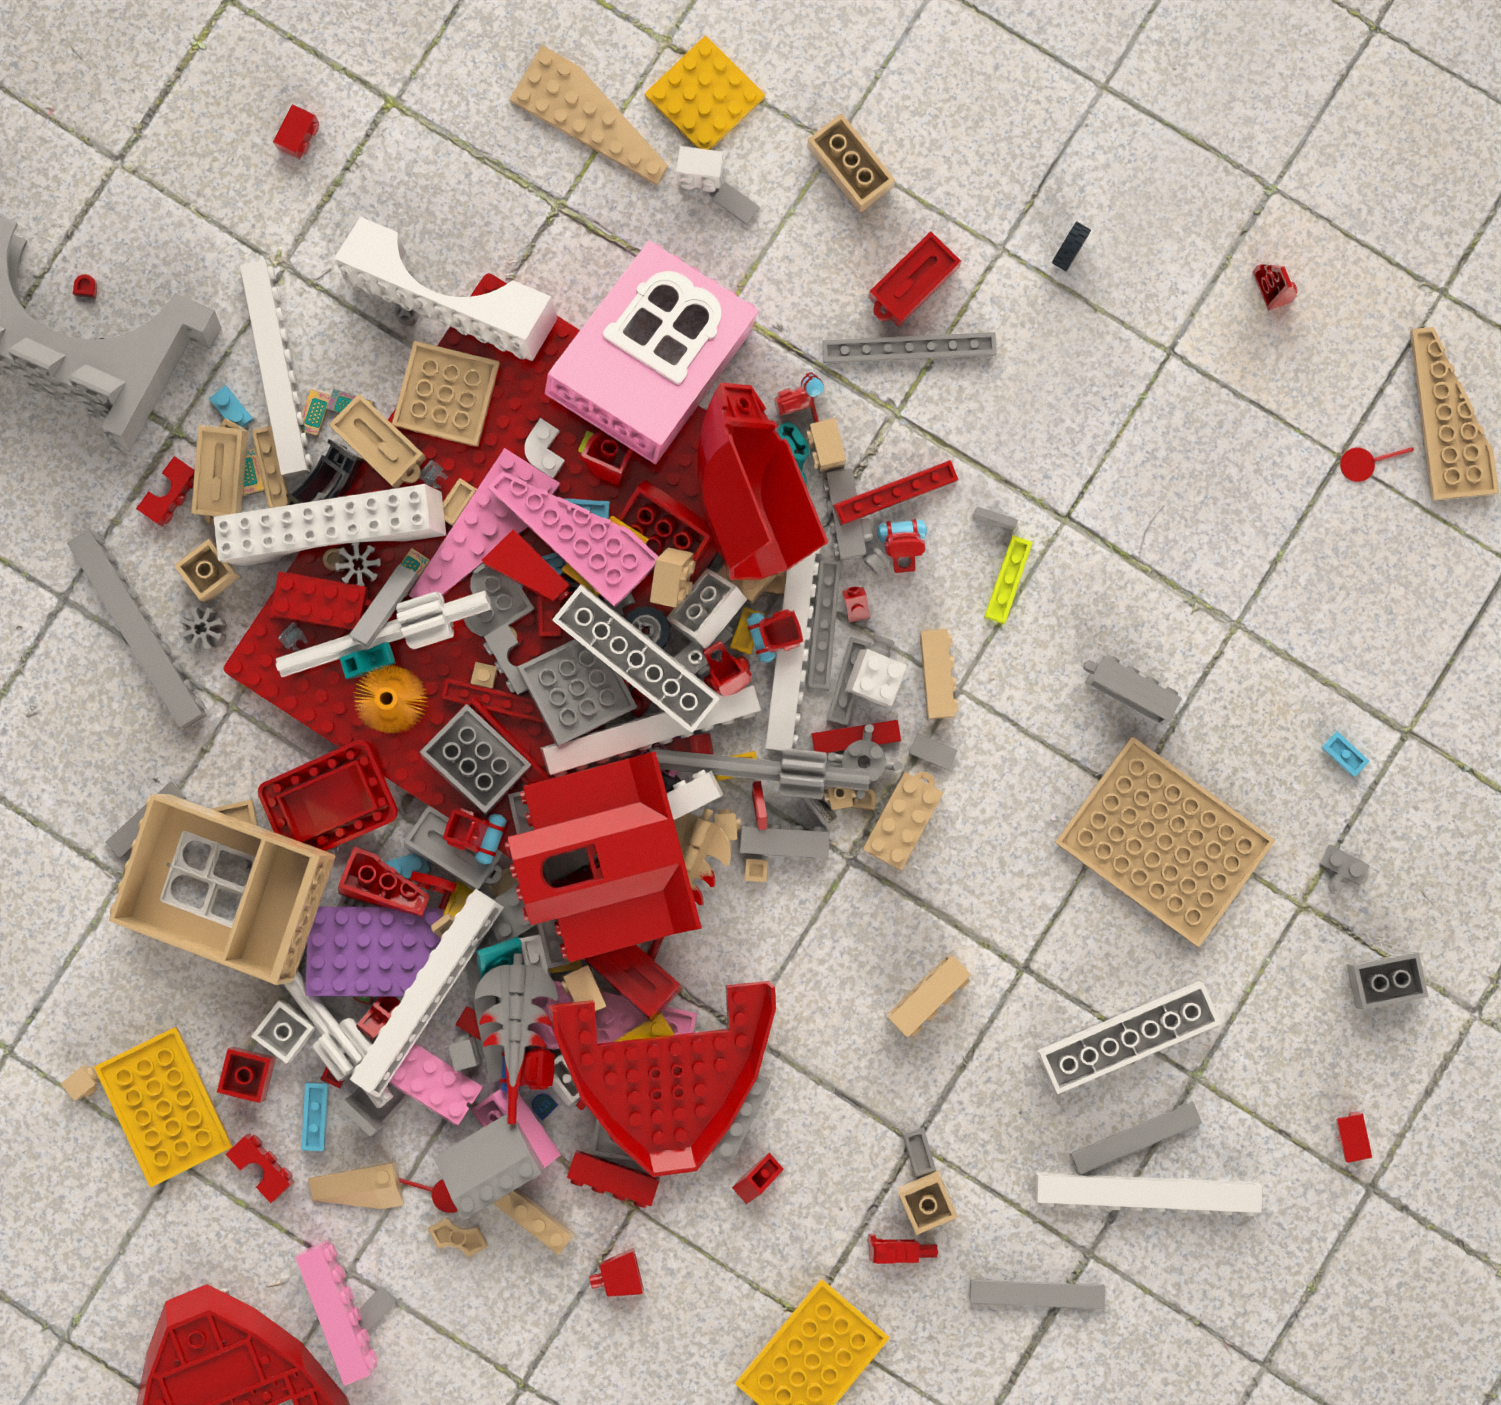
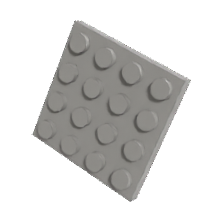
M576 639L517 667L558 747L637 708L622 677Z

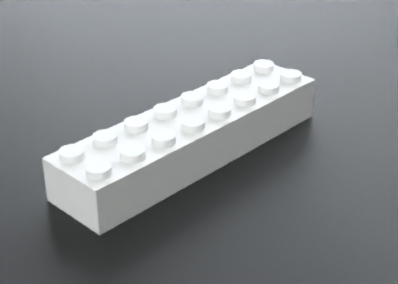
M580 585L553 618L556 624L691 733L694 732L721 698L720 695L584 585Z
M1198 981L1039 1049L1037 1054L1053 1091L1056 1094H1060L1218 1026L1221 1022L1204 983Z

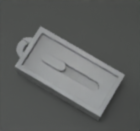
M1112 655L1102 656L1096 663L1090 660L1085 662L1083 669L1090 673L1085 683L1160 724L1170 722L1182 700L1181 697L1177 696L1178 692L1170 687L1165 689L1159 686V681L1150 676L1145 678L1139 675L1140 671L1128 665L1126 668L1119 664L1120 660Z
M428 805L404 840V846L473 891L475 889L481 891L485 884H496L502 876V871L498 864L503 858V853L497 849V854L493 858L492 864H482L474 858L475 852H472V850L467 848L464 851L458 850L448 845L447 841L443 839V835L449 818ZM495 871V875L492 878H490L492 873Z

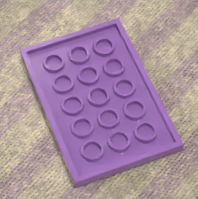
M318 907L307 940L305 996L403 997L405 991L416 980L417 973L428 962L430 953L441 942V938L432 931L431 925L443 917V909L425 908L423 916L420 917L385 907Z

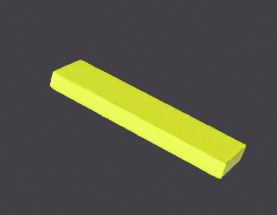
M1014 535L1011 536L984 618L1001 624L1006 623L1033 542Z

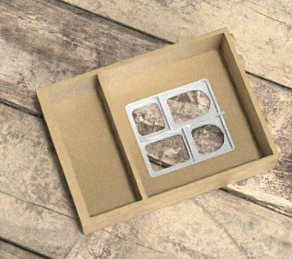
M151 794L145 804L146 811L144 817L138 825L139 832L137 838L131 846L132 853L130 859L124 866L125 874L123 880L117 887L118 894L116 900L110 908L109 921L275 985L293 982L336 855L171 794ZM191 841H200L211 846V851L203 871L190 867L184 861L183 850ZM222 850L252 861V867L244 886L214 875V868L219 853ZM180 875H188L209 884V890L201 909L175 899L171 891L175 878ZM220 888L236 893L241 897L235 918L232 921L212 913V907Z

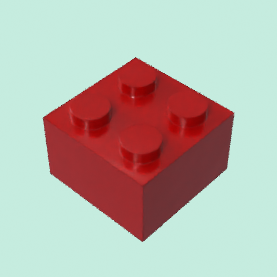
M238 1047L228 1048L217 1093L257 1103L265 1101L276 1057Z

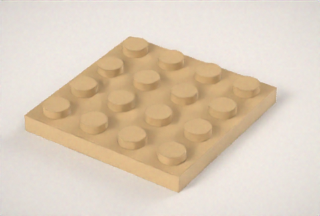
M414 341L392 425L478 447L500 365L499 361Z

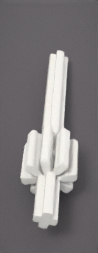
M435 591L398 603L396 606L398 612L396 614L397 619L386 622L370 647L346 635L276 658V667L280 671L281 677H285L340 659V657L354 651L368 650L379 644L390 643L402 638H406L407 645L412 649L424 647L453 637L454 630L452 627H454V621L491 610V602L487 592L482 591L445 603L442 594Z
M297 970L294 981L284 983L283 985L322 1035L314 1043V1051L336 1080L343 1081L350 1075H353L355 1067L362 1062L366 1056L367 1049L373 1044L357 1029V1023L354 1019L347 1018L338 1024L318 996H305L306 981ZM387 1087L380 1097L369 1094L364 1090L376 1108L382 1107L393 1098Z

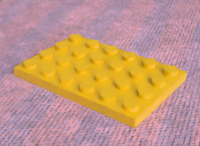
M174 1027L94 1066L150 1188L233 1147L178 1027Z
M820 1278L739 1376L735 1384L759 1405H835L890 1339V1336L826 1281Z

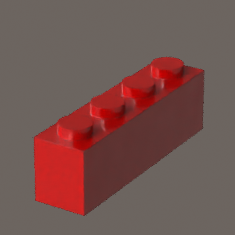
M579 1150L575 1151L567 1178L571 1179V1184L583 1187V1184L591 1186L592 1191L604 1194L605 1191L612 1193L613 1198L625 1201L626 1198L633 1200L634 1205L646 1208L647 1205L652 1206L660 1182V1177H652L648 1173Z

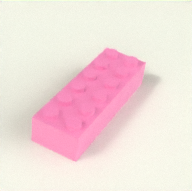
M327 1240L303 1250L295 1258L341 1380L345 1386L370 1376L377 1366L378 1358L376 1352L370 1349L368 1344L370 1337L366 1328L361 1329L359 1321L362 1320L358 1307H354L352 1289L350 1286H346L344 1268L342 1265H338L336 1247Z

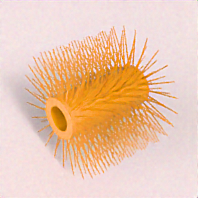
M390 665L388 672L387 668L385 671L384 666L378 680L375 676L368 675L372 679L369 680L367 678L368 682L364 683L367 686L359 685L369 690L361 691L373 694L367 696L375 698L356 697L370 700L355 702L364 703L361 706V711L363 712L362 707H364V712L370 716L371 722L373 724H381L373 725L380 732L381 730L383 732L384 729V732L387 730L388 733L389 730L390 733L392 729L393 733L394 725L398 731L401 724L404 727H407L410 723L413 724L414 718L419 722L415 717L417 716L416 713L423 714L411 707L421 708L407 704L410 703L407 701L426 702L412 700L423 699L421 696H418L422 692L421 688L420 692L417 686L419 684L415 683L413 685L410 683V679H405L410 678L411 675H406L402 668H399L398 671L397 666L396 670L393 669V666L391 667V674H389ZM393 696V701L390 704V697Z

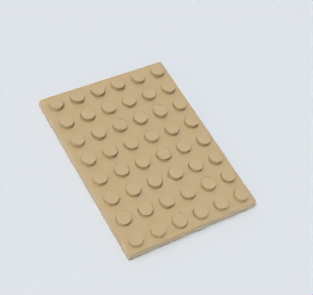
M1131 736L1054 843L1196 947H1200L1276 840Z

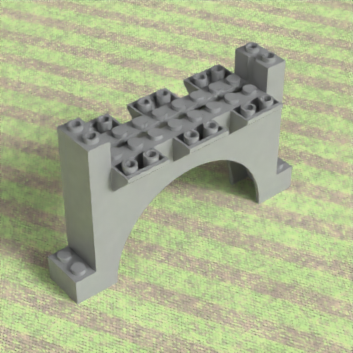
M0 216V375L4 373L10 376L17 373L23 376L31 389L37 392L45 391L51 398L57 401L63 399L67 402L69 400L82 402L83 406L88 410V414L95 418L100 416L105 418L101 429L106 434L105 437L109 440L110 445L120 451L122 449L130 451L189 342L199 348H211L222 328L215 310L174 293L169 303L152 320L134 331L120 336L105 339H79L54 332L37 322L22 306L17 278L20 258L27 240L14 234L18 226L16 222Z

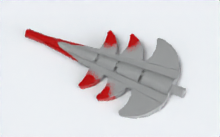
M514 954L513 965L498 966L487 972L478 983L475 991V999L484 996H497L501 1000L500 1004L492 1006L482 1015L479 1024L484 1025L489 1022H498L503 1027V1030L496 1031L488 1036L483 1042V1046H504L508 1094L507 1124H516L517 1098L525 1047H547L545 1041L538 1034L529 1031L528 1027L533 1023L552 1026L547 1013L540 1007L532 1004V1001L537 997H549L555 1001L559 999L557 987L552 978L538 967L522 965L523 954Z

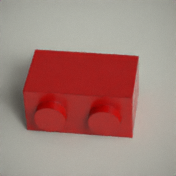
M292 104L273 140L276 148L301 159L302 155H305L309 149V141L312 135L315 136L319 130V121L316 115Z

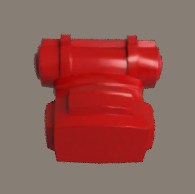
M718 641L703 650V654L710 666V674L704 677V683L713 691L715 690L717 694H721L723 697L733 695L745 688L751 681L750 676L752 674L750 672L749 660L742 655L737 658L731 656L722 641ZM717 649L722 651V660L719 662L711 658V653Z

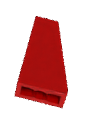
M514 529L482 559V562L488 568L554 604L558 601L563 602L570 595V585Z

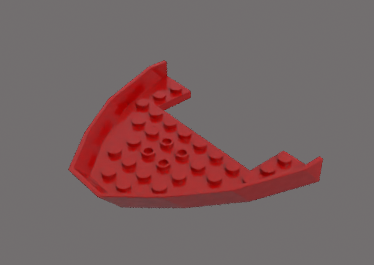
M770 981L725 985L728 1029L597 1044L595 1002L593 1000L548 1005L554 1036L580 1098L613 1141L652 1177L698 1171L731 1127L758 1077L775 1016L776 991L775 986Z
M208 1284L165 1301L146 1353L136 1404L278 1405L292 1399L294 1405H350L347 1396L300 1340L256 1308Z

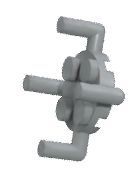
M867 724L864 727L863 739L848 746L843 755L833 752L827 755L829 762L841 763L842 768L870 771L869 783L879 779L885 769L898 771L902 768V763L899 761H886L882 748L871 741L872 731L874 730L872 724ZM860 756H867L870 759L868 768L859 767L858 758ZM856 790V798H864L865 790Z

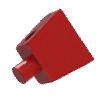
M634 1248L600 1263L601 1273L589 1276L591 1288L595 1289L604 1286L608 1297L639 1295L644 1292Z

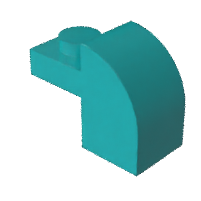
M389 642L379 644L368 650L354 651L340 657L346 679L366 676L370 672H375L376 669L380 671L381 668L382 670L384 669V666L388 667L395 664Z

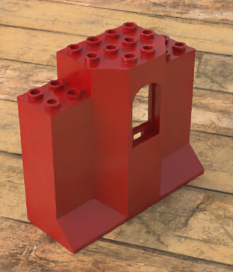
M656 751L523 786L524 791H521L520 795L523 805L528 804L530 813H526L529 827L533 826L534 830L508 837V842H505L508 856L512 855L513 859L510 869L513 879L517 878L519 882L516 892L518 900H523L525 905L522 908L525 922L530 921V925L558 919L554 925L557 936H562L564 943L560 944L563 959L568 957V961L573 962L673 934L702 929ZM586 848L594 879L560 888H553L545 881L543 864L546 859ZM597 854L598 860L600 863L599 868H596L593 858V855Z

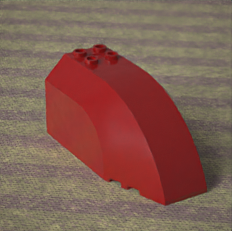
M721 382L708 405L699 438L697 475L701 502L730 580H761L791 569L827 544L828 540L787 440L785 438L782 440L775 430L778 427L775 421L769 420L764 413L766 407L752 385Z

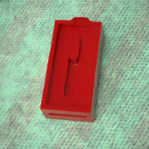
M930 231L869 291L868 298L874 303V315L881 321L890 319L899 328L959 269L961 260Z
M279 571L270 615L285 620L352 631L367 611V606L369 608L372 603L369 600L370 589L365 586Z
M637 945L584 958L587 965L651 1022L682 990L680 983Z

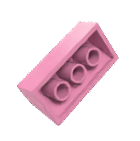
M501 1088L471 1109L483 1128L508 1113V1094L501 1091ZM518 1092L516 1120L545 1168L561 1154Z

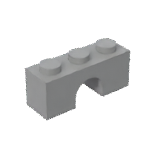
M505 624L484 636L487 642L483 645L489 655L494 653L498 660L495 662V665L500 674L505 672L509 680L506 681V684L511 693L516 692L518 695H521L528 691L517 670V666H513L509 662L510 651L520 644L509 625Z

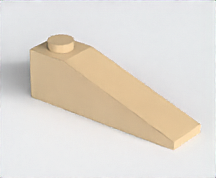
M396 1160L308 1178L312 1201L375 1209H386L404 1205Z

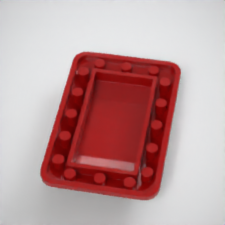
M365 740L351 742L265 781L258 788V797L274 833L323 851L330 850L396 820L398 816L397 806L370 744Z

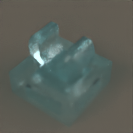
M430 460L421 471L419 479L429 486L432 485L435 488H439L440 486L435 482L436 477L441 476L446 480L447 476L441 472L443 468L439 464Z
M294 622L278 637L287 649L292 647L294 651H299V648L295 645L297 640H302L304 643L308 642L302 630Z

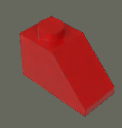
M769 1152L735 1183L732 1189L745 1204H748L761 1195L784 1169Z

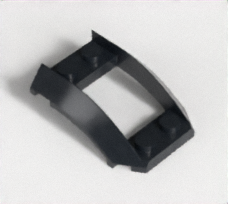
M328 439L327 443L330 444L326 456L321 455L311 475L297 490L292 493L287 492L286 497L289 498L287 505L312 501L319 492L321 493L327 487L337 471L340 473L337 481L322 500L344 497L351 488L364 459L347 450V447Z

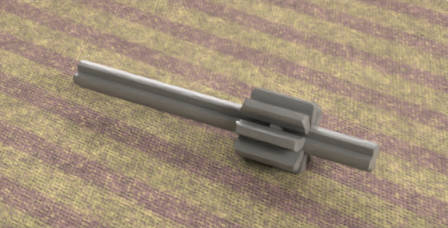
M650 748V752L656 751L659 766L662 770L691 773L705 770L706 773L712 771L713 775L779 781V794L782 796L822 799L824 786L869 790L870 771L828 767L827 753L785 748L782 754V761L779 762Z

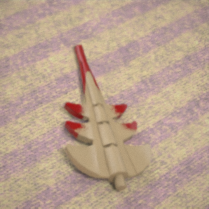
M709 808L704 809L701 817L694 814H685L674 820L694 900L701 906L704 905L701 890L693 883L694 879H701L710 887H715L714 871L710 864L705 861L706 856L717 858L724 866H728L731 859V846L728 836L721 827L710 821L713 810ZM664 937L653 940L647 955L654 961Z

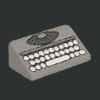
M802 798L823 826L826 827L837 818V815L830 809L824 798Z

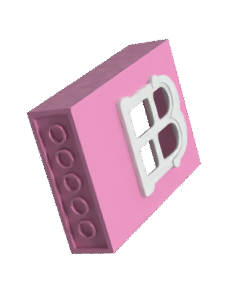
M648 241L549 371L545 394L652 463L657 464L752 332L759 310L752 303L745 302L737 297L733 291L726 290L720 286L714 279H709L701 274L698 269L688 266L679 257L669 254L660 245ZM668 285L677 291L679 300L671 312H665L648 301L649 295L656 287ZM692 304L704 307L709 314L708 323L694 340L689 339L672 327L682 311ZM641 308L662 320L661 326L645 346L639 345L623 334L625 327ZM664 336L671 337L687 348V352L677 365H671L654 354V349Z

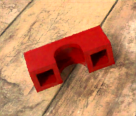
M173 456L162 472L171 482L169 493L158 497L148 491L136 509L162 527L164 524H168L174 516V510L185 502L186 494L190 488L193 489L195 470Z
M249 1133L225 1155L240 1171L250 1163H256L262 1167L264 1177L256 1188L272 1203L295 1181L292 1179V1173L286 1167L282 1168L277 1163V1157L271 1151L267 1152L261 1146L263 1144L256 1135Z

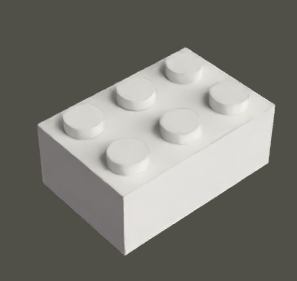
M707 568L692 586L690 595H687L685 600L681 601L673 609L667 619L679 633L702 648L707 649L746 602L747 598L737 586Z

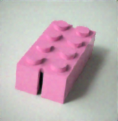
M416 1043L389 1082V1084L456 1127L469 1110L466 1104L471 1106L483 1088L461 1072H455L453 1067Z

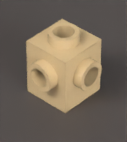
M827 787V789H824L825 802L830 803L831 810L853 807L852 798L856 797L855 789ZM836 790H842L843 796L838 797Z

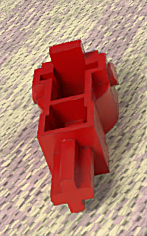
M868 1234L869 1260L872 1263H919V1258H937V1244H920L916 1239L876 1238L875 1234Z

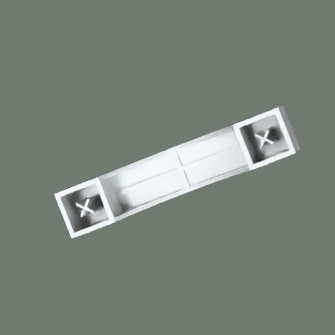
M362 217L359 218L334 258L343 281L347 285L362 288L370 295L376 294L386 302H395L403 309L416 311L422 317L437 320L445 327L451 326L456 328L461 334H470L482 343L489 342L501 351L507 350L514 353L520 359L526 358L533 361L557 320L551 296L513 280L493 292L473 297L446 296L425 288L407 272V254L398 232Z
M426 484L214 517L218 561L238 567L280 561L282 557L291 553L328 545L368 541L406 542L446 535L442 492Z

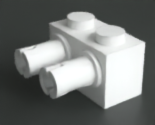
M695 642L689 644L674 657L676 661L695 676L698 673L702 676L710 669L703 650Z
M561 1054L555 1058L552 1087L568 1106L580 1096Z

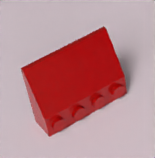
M647 480L637 486L618 518L648 538L649 541L646 545L658 557L667 548H673L694 553L693 561L696 564L713 539V534L706 520Z

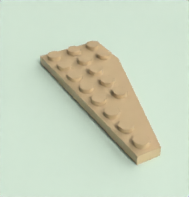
M541 46L511 95L510 102L658 186L668 169L665 161L578 65L547 47Z
M1435 328L1412 329L1410 336L1431 500L1498 494L1494 450L1491 444L1487 442L1482 425H1479L1474 415L1475 411L1461 382L1458 381L1454 373L1455 369L1452 363H1449L1444 353L1445 349Z

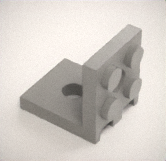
M388 1083L386 1087L393 1095V1098L382 1107L376 1108L364 1090L359 1087L351 1096L343 1099L338 1107L371 1137L383 1128L409 1100L410 1096Z

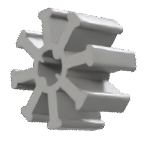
M354 542L350 545L353 550V557L344 551V548L339 551L337 555L344 558L348 563H336L334 565L335 572L344 569L349 571L345 578L342 577V583H348L350 577L356 575V585L364 586L362 573L370 579V582L376 579L378 575L373 574L367 567L376 566L378 568L381 565L380 559L366 560V557L373 553V547L368 545L362 556L359 555V542ZM355 560L357 562L360 560L363 569L359 570L358 568L357 571L354 570L352 561Z
M197 607L191 608L190 612L193 613L195 621L191 622L190 619L184 616L181 617L179 623L191 626V630L179 632L180 638L185 641L193 638L188 647L196 651H200L202 642L204 650L209 652L216 650L211 638L213 636L222 643L225 641V635L215 633V629L227 627L225 620L217 618V620L213 621L218 613L208 607L205 608L204 616H202L201 609ZM201 626L207 628L205 633L199 631Z

